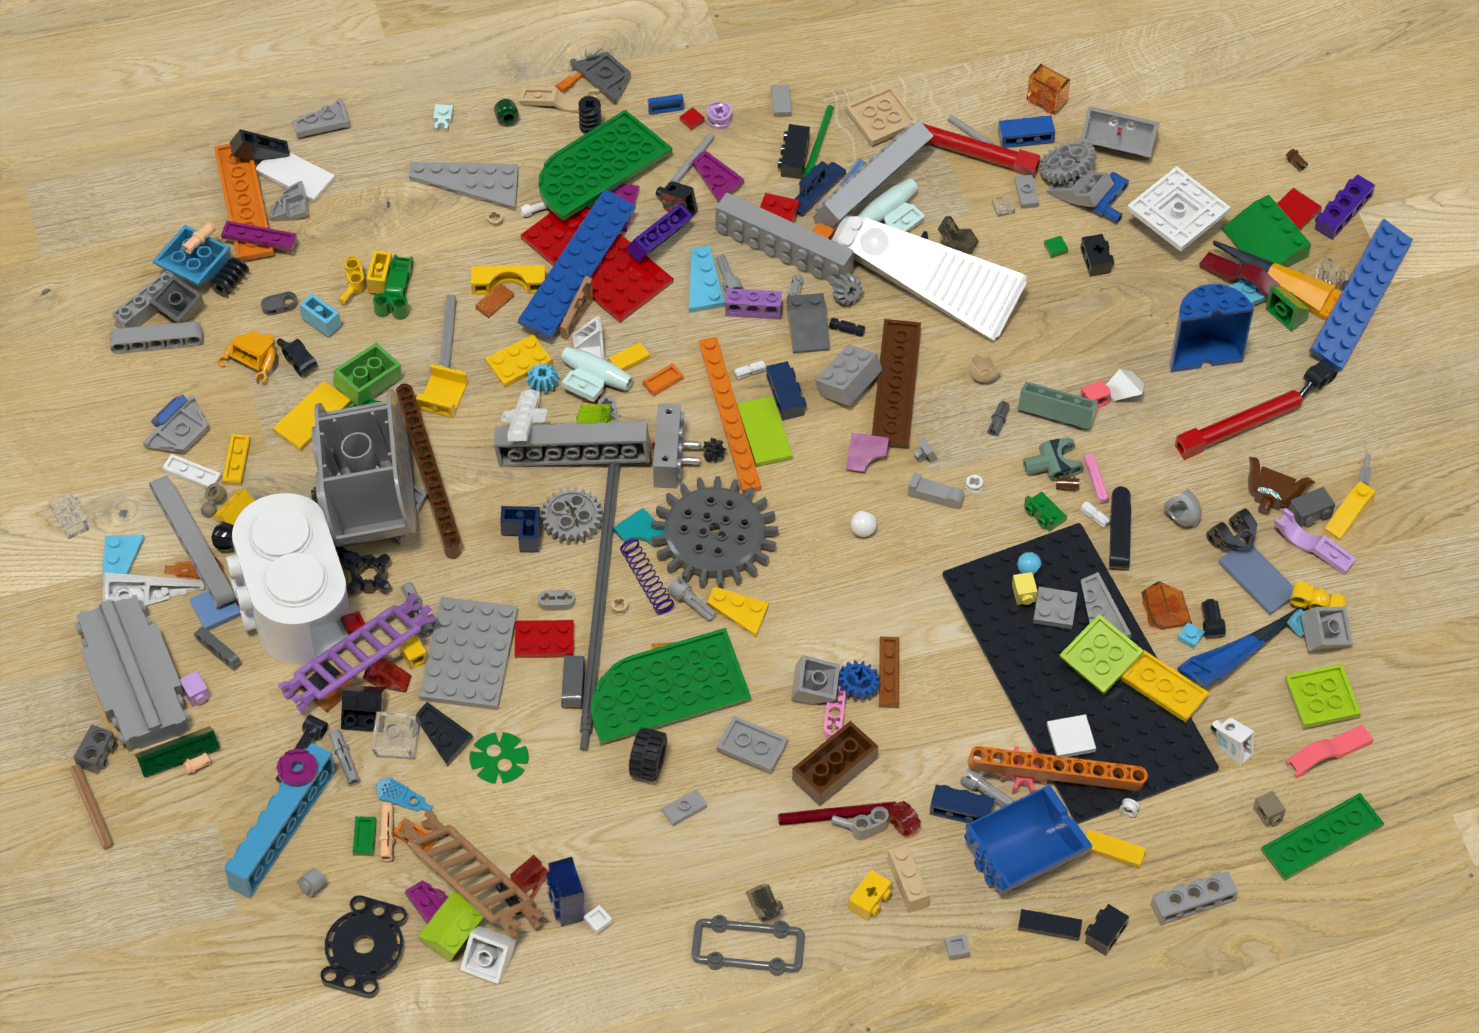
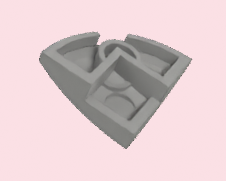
M302 181L291 185L282 192L283 196L279 202L276 200L271 208L269 219L271 221H290L308 216L307 197Z

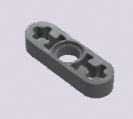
M200 627L194 633L196 640L230 669H234L240 663L239 657L206 628Z

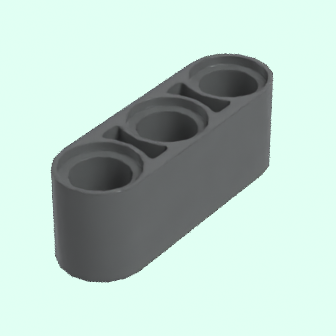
M564 655L562 707H582L584 656Z

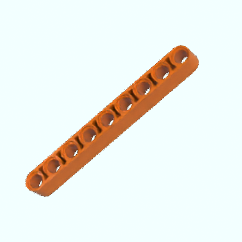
M983 746L974 747L967 760L969 768L975 771L1132 791L1142 789L1148 777L1147 771L1140 766ZM974 756H978V757H980L982 760H981V761H978V760L974 759ZM993 759H999L1002 763H996ZM1014 761L1020 762L1021 766L1014 764ZM1033 764H1039L1042 768H1036ZM1053 766L1059 767L1061 771L1055 770ZM1073 769H1078L1081 773H1076ZM1093 771L1099 772L1101 776L1095 775ZM1113 774H1118L1121 778H1116ZM1133 776L1139 777L1141 781L1135 780Z

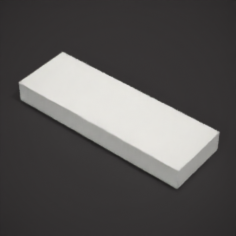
M173 454L169 456L162 467L163 472L205 489L213 483L218 484L222 478V474Z

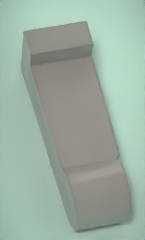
M916 472L913 473L908 485V496L950 508H959L965 495L963 490L958 487H950L922 478L921 474Z

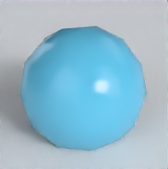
M1033 552L1023 553L1017 562L1018 570L1021 574L1032 572L1033 575L1042 564L1039 556Z

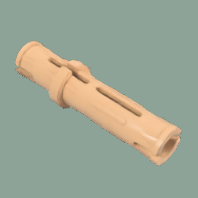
M386 802L380 805V837L378 838L380 860L383 862L392 861V845L395 841L393 837V804Z

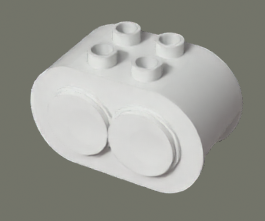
M293 493L268 495L252 502L240 513L233 527L232 540L235 555L226 557L233 593L241 608L240 614L246 632L256 630L260 645L274 659L291 665H306L348 636L340 620L341 616L350 614L344 573L324 513L316 502L308 497Z

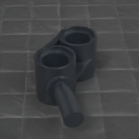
M282 338L277 340V345L282 347L281 351L287 361H295L293 368L300 377L318 367L316 360L307 351L301 340L296 339L289 343Z
M1324 360L1311 366L1303 376V380L1306 381V385L1300 391L1303 399L1312 388L1320 390L1326 383H1331L1337 376L1338 370Z

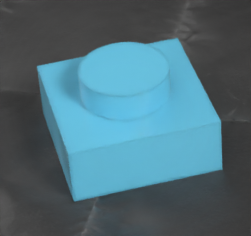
M1302 609L1297 610L1287 621L1299 637L1305 634L1301 619V613L1304 612Z
M1188 622L1178 635L1177 640L1195 649L1204 636L1205 631Z

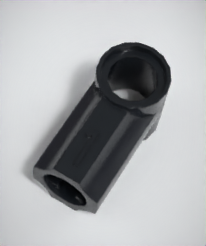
M1207 599L1201 603L1204 619V636H1225L1226 626L1224 619H1221L1218 601Z

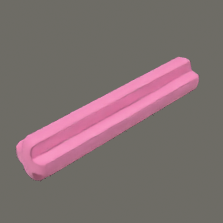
M1092 453L1086 454L1084 461L1099 503H1106L1109 496L1095 455Z

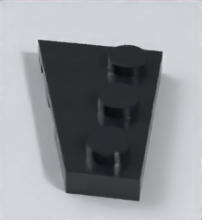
M428 702L414 716L447 767L473 738L469 731Z

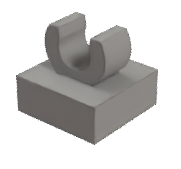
M925 438L920 439L918 443L921 448L914 451L919 462L924 461L927 457L931 463L937 460V456Z

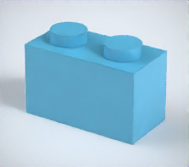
M313 293L299 304L301 318L327 337L341 326L339 312Z

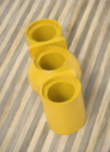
M1297 581L1293 585L1290 602L1297 607L1306 608L1308 606L1309 609L1314 607H1346L1347 598L1333 592L1329 595L1322 588L1314 589L1313 585Z

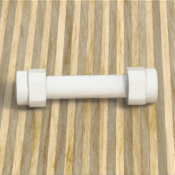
M544 202L531 206L525 204L520 207L522 217L532 216L533 212L548 207Z

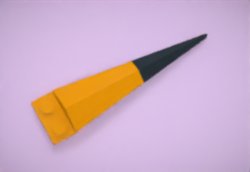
M1213 240L1214 246L1242 263H1250L1263 269L1280 284V287H1284L1287 291L1293 293L1314 315L1324 321L1342 292L1336 289L1335 285Z

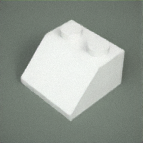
M481 926L476 927L470 932L460 970L499 984L511 960L516 939Z

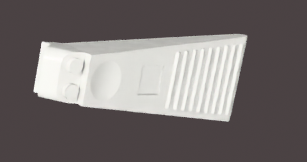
M845 216L832 238V241L854 250L855 261L995 342L997 337L999 338L1027 284L1028 276L869 218Z

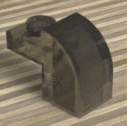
M945 216L938 228L943 237L940 243L960 252L972 254L979 242L971 229H959L951 216Z
M763 883L745 891L752 909L762 923L781 915L780 910L784 909L781 901L775 900L769 884Z

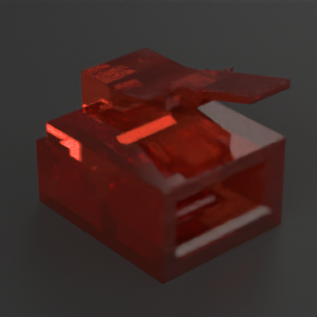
M532 855L510 874L511 880L525 893L531 889L533 890L530 895L532 899L537 894L540 886L550 878L549 871L544 866L542 867V862L535 855Z

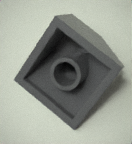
M174 275L149 301L150 304L177 323L193 318L204 305L202 295Z

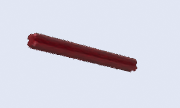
M896 801L779 813L778 823L779 825L832 820L833 815L841 818H854L858 815L867 816L876 807H883L889 814L897 813L898 807Z

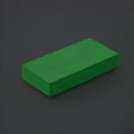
M355 816L353 856L374 855L376 817Z

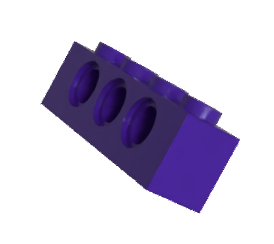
M1358 174L1353 179H1349L1345 188L1338 191L1335 199L1328 202L1325 210L1318 213L1315 218V230L1333 240L1371 199L1375 184Z
M681 203L638 235L626 248L627 251L637 262L641 261L682 229L693 216Z

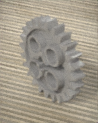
M1074 140L1073 143H1070L1068 141L1066 145L1061 143L1060 147L1054 146L1055 150L1053 151L1048 150L1049 154L1043 155L1044 159L1040 160L1039 170L1043 178L1047 179L1048 182L1056 183L1059 181V184H1061L1065 180L1068 183L1069 179L1075 180L1077 176L1082 177V173H1088L1087 169H1092V165L1096 164L1097 154L1092 144L1088 142L1084 143L1081 140L1077 143V140Z
M567 487L566 492L559 489L560 494L553 492V498L547 497V502H543V508L541 509V522L543 528H546V533H552L553 539L558 536L559 542L566 539L567 544L570 539H573L574 543H577L579 538L584 542V536L591 538V532L596 534L597 528L601 527L603 509L601 508V503L597 502V497H592L591 492L585 494V489L577 492V487L570 491V488ZM566 503H568L571 513L568 512V506L566 505ZM573 518H575V523L577 524L578 528L575 527Z

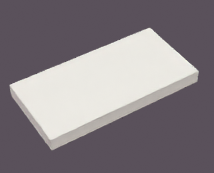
M292 153L288 157L263 159L256 167L257 174L286 189L302 181L307 200L313 203L335 180V175Z

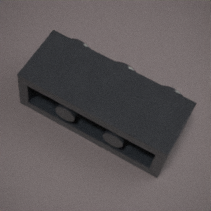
M789 124L788 131H784L783 141L785 145L782 144L780 153L783 157L779 158L778 161L781 177L802 178L810 140L809 126Z

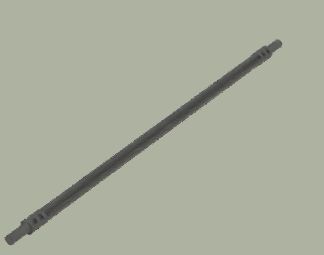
M609 463L580 724V750L582 751L588 750L589 734L592 733L591 704L597 685L620 463Z

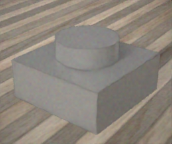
M965 934L945 938L944 942L949 960L970 955Z

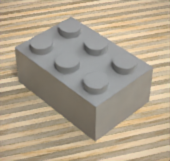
M848 344L817 377L815 382L821 397L850 406L882 371V367L877 353Z

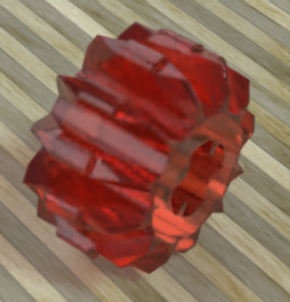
M900 801L895 803L888 810L890 823L903 836L913 834L920 827L921 820L918 818V814L907 802Z

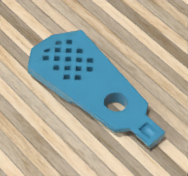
M393 778L380 779L376 785L380 801L416 812L420 810L429 811L434 807L425 803L424 797ZM412 799H417V802L412 803L410 801Z

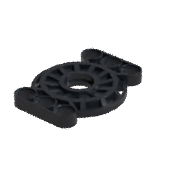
M357 895L350 900L351 912L340 917L330 927L326 935L325 955L330 966L323 968L320 976L323 985L326 987L371 999L377 996L379 992L376 979L390 973L402 956L403 936L399 927L406 924L407 913L401 906ZM363 902L365 906L363 909L357 910L354 908V904ZM381 907L384 909V912L381 915H375L373 910ZM395 913H402L404 915L399 921H395L392 918ZM346 919H348V921L344 922L340 927H338V925H339L341 922H343V921H345ZM333 931H334L335 934H334V936H333V940H332V941H329V940H330V936L332 935V933H333ZM397 934L400 938V944H396L395 936ZM361 938H370L374 942V947L368 953H359L354 949V943ZM328 947L332 949V957L329 956ZM330 972L336 975L332 981H327L324 978ZM348 978H353L355 984L349 987L344 985V981ZM366 984H373L375 986L372 992H366L363 988Z

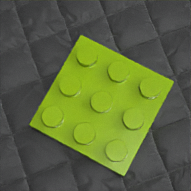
M1099 614L1060 654V658L1104 695L1144 654V651Z
M1342 663L1285 676L1286 684L1303 729L1360 717L1361 711Z

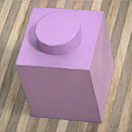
M197 671L179 679L183 693L192 707L200 705L210 698L208 688Z

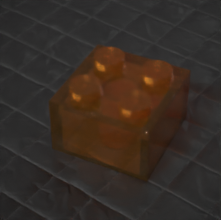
M1040 64L1029 76L1026 100L1056 116L1068 102L1070 79Z

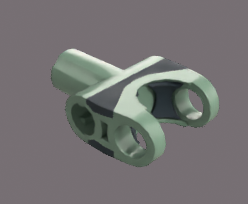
M1060 438L1043 442L1039 446L1041 455L1023 459L1024 470L1027 475L1048 471L1052 481H1056L1057 477L1070 478L1076 476L1083 471L1084 466L1081 461L1068 460L1063 457V455L1075 448L1074 440L1071 438Z

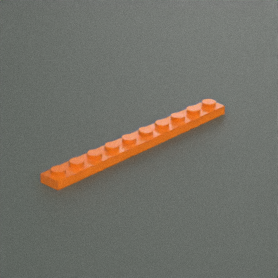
M717 337L699 340V347L742 494L751 486L754 487V492L761 491V484Z

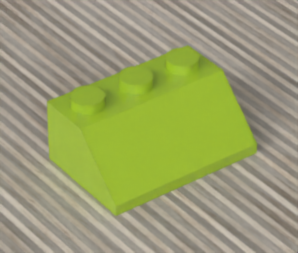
M454 890L417 938L451 962L469 939L470 932L478 927L485 917Z

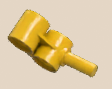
M355 256L347 257L344 261L348 285L345 292L338 299L341 304H345L352 294H361L366 289L361 262Z

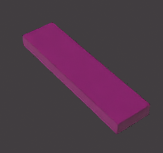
M226 220L221 237L227 240L292 251L297 239V233Z

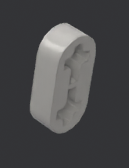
M570 590L543 591L538 596V605L542 610L546 611L569 610L575 605V596ZM546 598L549 599V603H545Z

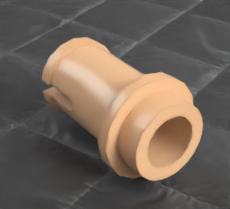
M203 753L191 760L186 759L183 766L187 774H194L196 770L211 763L208 755Z

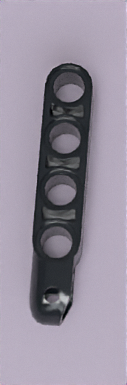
M1118 486L1112 491L1109 568L1129 569L1131 493L1126 487Z

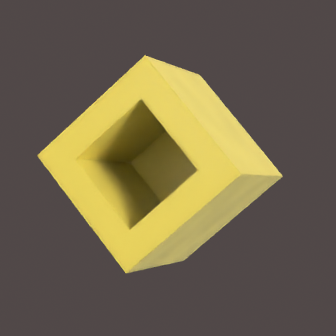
M1033 573L1013 575L1012 588L1017 605H1028L1036 602L1038 591Z

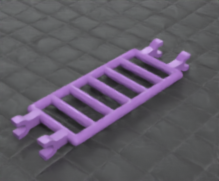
M411 593L404 603L398 607L392 605L295 671L294 678L288 682L283 681L279 683L278 687L282 691L287 688L282 693L286 699L290 698L294 690L303 685L307 691L302 695L297 694L291 697L295 704L300 702L296 708L301 713L307 708L308 703L315 698L318 700L323 699L418 634L423 624L435 621L436 617L432 613L428 615L432 611L431 607L426 605L422 608L418 601L413 603L418 597L416 594ZM422 608L420 614L413 619L407 615L411 610ZM395 614L411 629L401 635L385 619ZM379 625L394 641L385 646L369 630ZM363 636L378 652L368 657L353 641ZM347 647L362 663L352 668L337 652ZM328 658L332 659L346 672L337 680L320 665ZM312 669L329 683L321 691L304 676Z

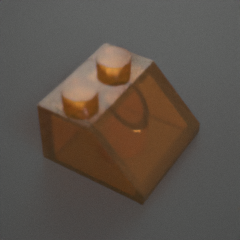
M1158 581L1141 592L1142 602L1148 614L1147 619L1152 626L1165 630L1184 627L1188 622L1192 624L1181 590Z

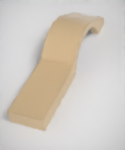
M523 87L519 102L520 105L555 106L565 112L576 113L579 112L578 103L582 97L593 96L596 98L600 90L590 89L584 96L572 97L560 92L558 88Z

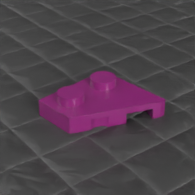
M423 880L405 890V895L427 924L448 898L445 892L433 888Z

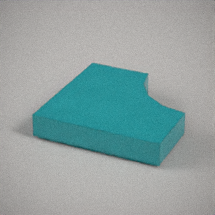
M641 508L613 527V532L623 542L629 539H638L647 542L651 546V536L665 534L664 530L651 528L652 520H656L644 508Z

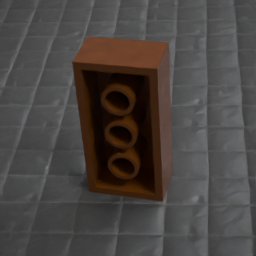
M849 721L792 768V780L820 806L877 759L878 745L853 722Z

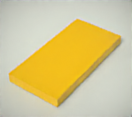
M322 381L272 428L273 432L299 451H302L312 441V427L315 426V404L322 403L326 412L348 408L352 401L330 384Z
M1145 650L1144 654L1121 677L1123 682L1184 722L1189 720L1209 696L1208 691Z

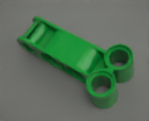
M394 254L384 292L376 294L373 298L374 312L377 316L386 317L392 313L393 317L398 320L408 317V300L405 295L413 269L414 258L412 256L406 258Z

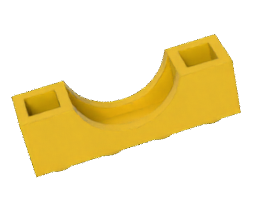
M545 265L471 266L472 295H491L494 288L503 283H516L522 286L527 294H535L546 278Z

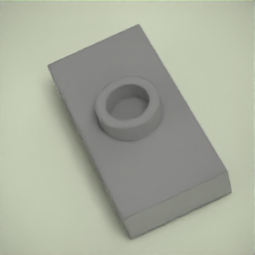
M1033 175L1015 176L1014 181L1020 207H1039Z
M696 789L663 807L662 812L671 825L675 826L706 809L707 804Z

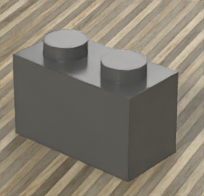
M1321 487L1290 500L1288 510L1294 513V519L1300 527L1310 526L1322 518H1329L1333 514L1335 503L1326 489Z

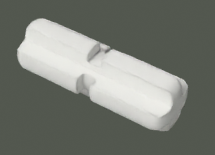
M763 360L751 363L750 366L745 365L735 368L734 374L737 379L749 376L750 373L756 374L765 371L766 365Z
M1088 501L1084 502L1081 506V511L1090 518H1094L1093 520L1103 528L1107 527L1110 523V518L1101 511H1097L1098 509Z

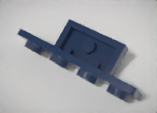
M821 161L817 166L815 165L806 177H802L799 182V195L795 198L800 201L797 213L804 215L846 173V169L835 162H831L828 165Z

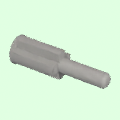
M1369 453L1365 454L1364 465L1361 467L1358 483L1361 481L1369 486L1371 468L1369 467L1371 454Z

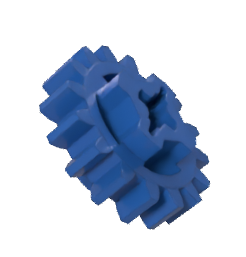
M854 660L853 664L847 662L846 667H841L838 685L841 686L840 691H846V696L853 695L854 700L857 696L861 700L864 699V696L870 699L871 695H875L877 689H879L880 675H876L877 669L871 670V664L865 666L864 661L858 664Z

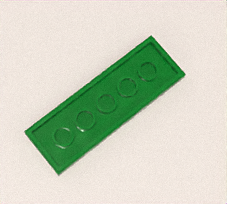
M1359 793L1262 846L1261 851L1281 878L1286 881L1383 827L1384 822L1363 795Z

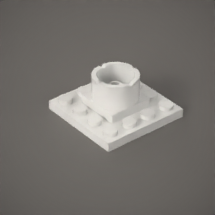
M1177 166L1127 206V210L1179 251L1184 250L1227 215L1231 208Z

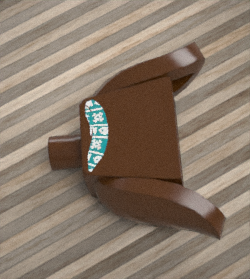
M1249 457L1248 487L1250 492L1255 495L1254 501L1260 503L1258 510L1261 513L1268 514L1271 508L1280 510L1282 506H1289L1290 500L1303 495L1309 487L1315 484V481L1310 477L1302 478L1296 482L1295 478L1264 466L1260 469L1258 458Z

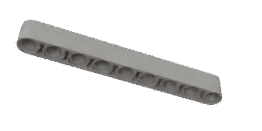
M164 476L150 482L149 486L157 503L215 606L218 608L234 601L235 595L169 477Z

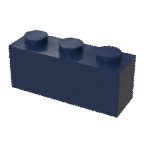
M788 361L766 366V378L782 421L804 416V408L807 407L805 397L800 395L801 387L799 382H796L794 379L796 378L794 368H790Z
M936 784L929 815L969 824L992 813L995 798L986 794L979 795L968 790H958L948 785Z

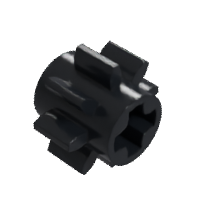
M712 437L710 441H704L703 449H701L706 454L704 458L711 459L714 462H717V458H724L723 454L726 448L722 446L723 441Z

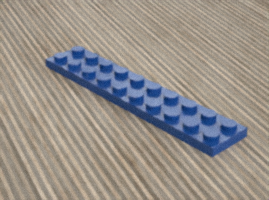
M604 189L519 317L517 323L550 340L561 321L565 318L585 276L592 277L634 213L636 205Z
M1383 219L1380 221L1309 349L1311 353L1329 363L1338 372L1343 369L1413 240L1387 220Z

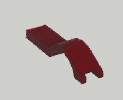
M1208 252L1199 263L1200 269L1230 282L1236 278L1250 281L1259 289L1261 295L1268 298L1271 286H1280L1267 272L1250 263L1239 265L1211 252Z

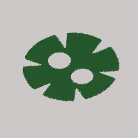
M496 732L481 737L474 744L482 752H470V765L473 770L484 767L477 776L486 782L495 784L498 774H500L502 783H508L517 779L525 771L516 763L528 764V749L526 746L514 749L521 742V739L513 734L503 732L499 742ZM490 745H498L501 752L498 756L492 757L487 754V748ZM502 759H508L511 761L512 766L509 770L502 771L498 768V762Z

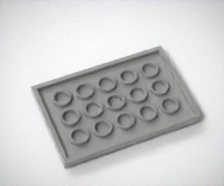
M441 597L419 695L420 700L498 710L518 606Z

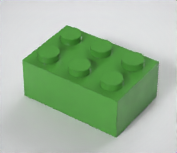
M376 342L334 370L333 385L354 404L360 406L401 379V364Z

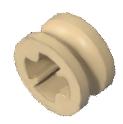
M491 210L487 213V224L489 226L498 227L503 223V215L499 210Z
M622 596L613 598L611 601L612 612L619 616L625 615L629 609L627 599ZM620 603L623 604V607H622V608H621V607L616 608V604H619V605H620Z

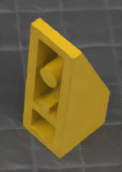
M1360 481L1345 498L1324 530L1338 540H1341L1373 504L1376 491Z

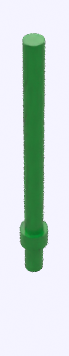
M828 105L807 167L803 170V177L810 173L816 163L834 110L832 105Z

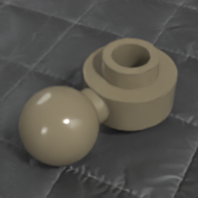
M213 483L206 489L205 498L208 502L201 506V514L204 517L209 518L216 513L215 504L219 503L225 495V489L222 486Z

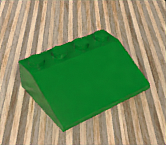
M1270 195L1254 201L1222 227L1223 232L1239 250L1288 268L1309 256L1311 243Z

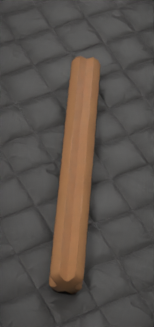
M79 764L71 766V774L102 848H111L113 846L111 837Z

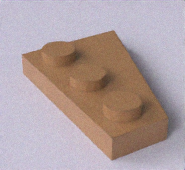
M585 276L565 318L559 325L560 336L565 340H568L593 301L592 278Z

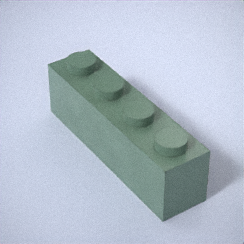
M1025 382L1020 392L1018 410L1040 415L1043 418L1058 420L1061 423L1072 424L1079 428L1090 429L1095 419L1098 401Z

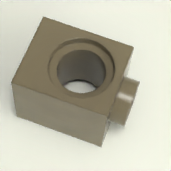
M1274 791L1256 798L1253 806L1265 827L1279 824L1283 820L1286 810Z

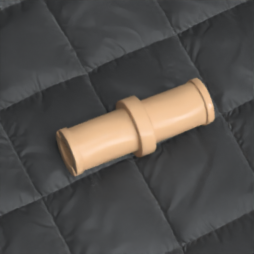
M207 222L199 231H195L192 237L182 245L183 250L187 254H191L200 244L203 245L205 239L216 231L214 225Z

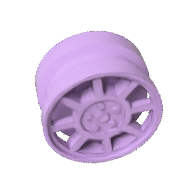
M712 102L707 108V123L714 129L727 128L732 122L731 106L726 102Z

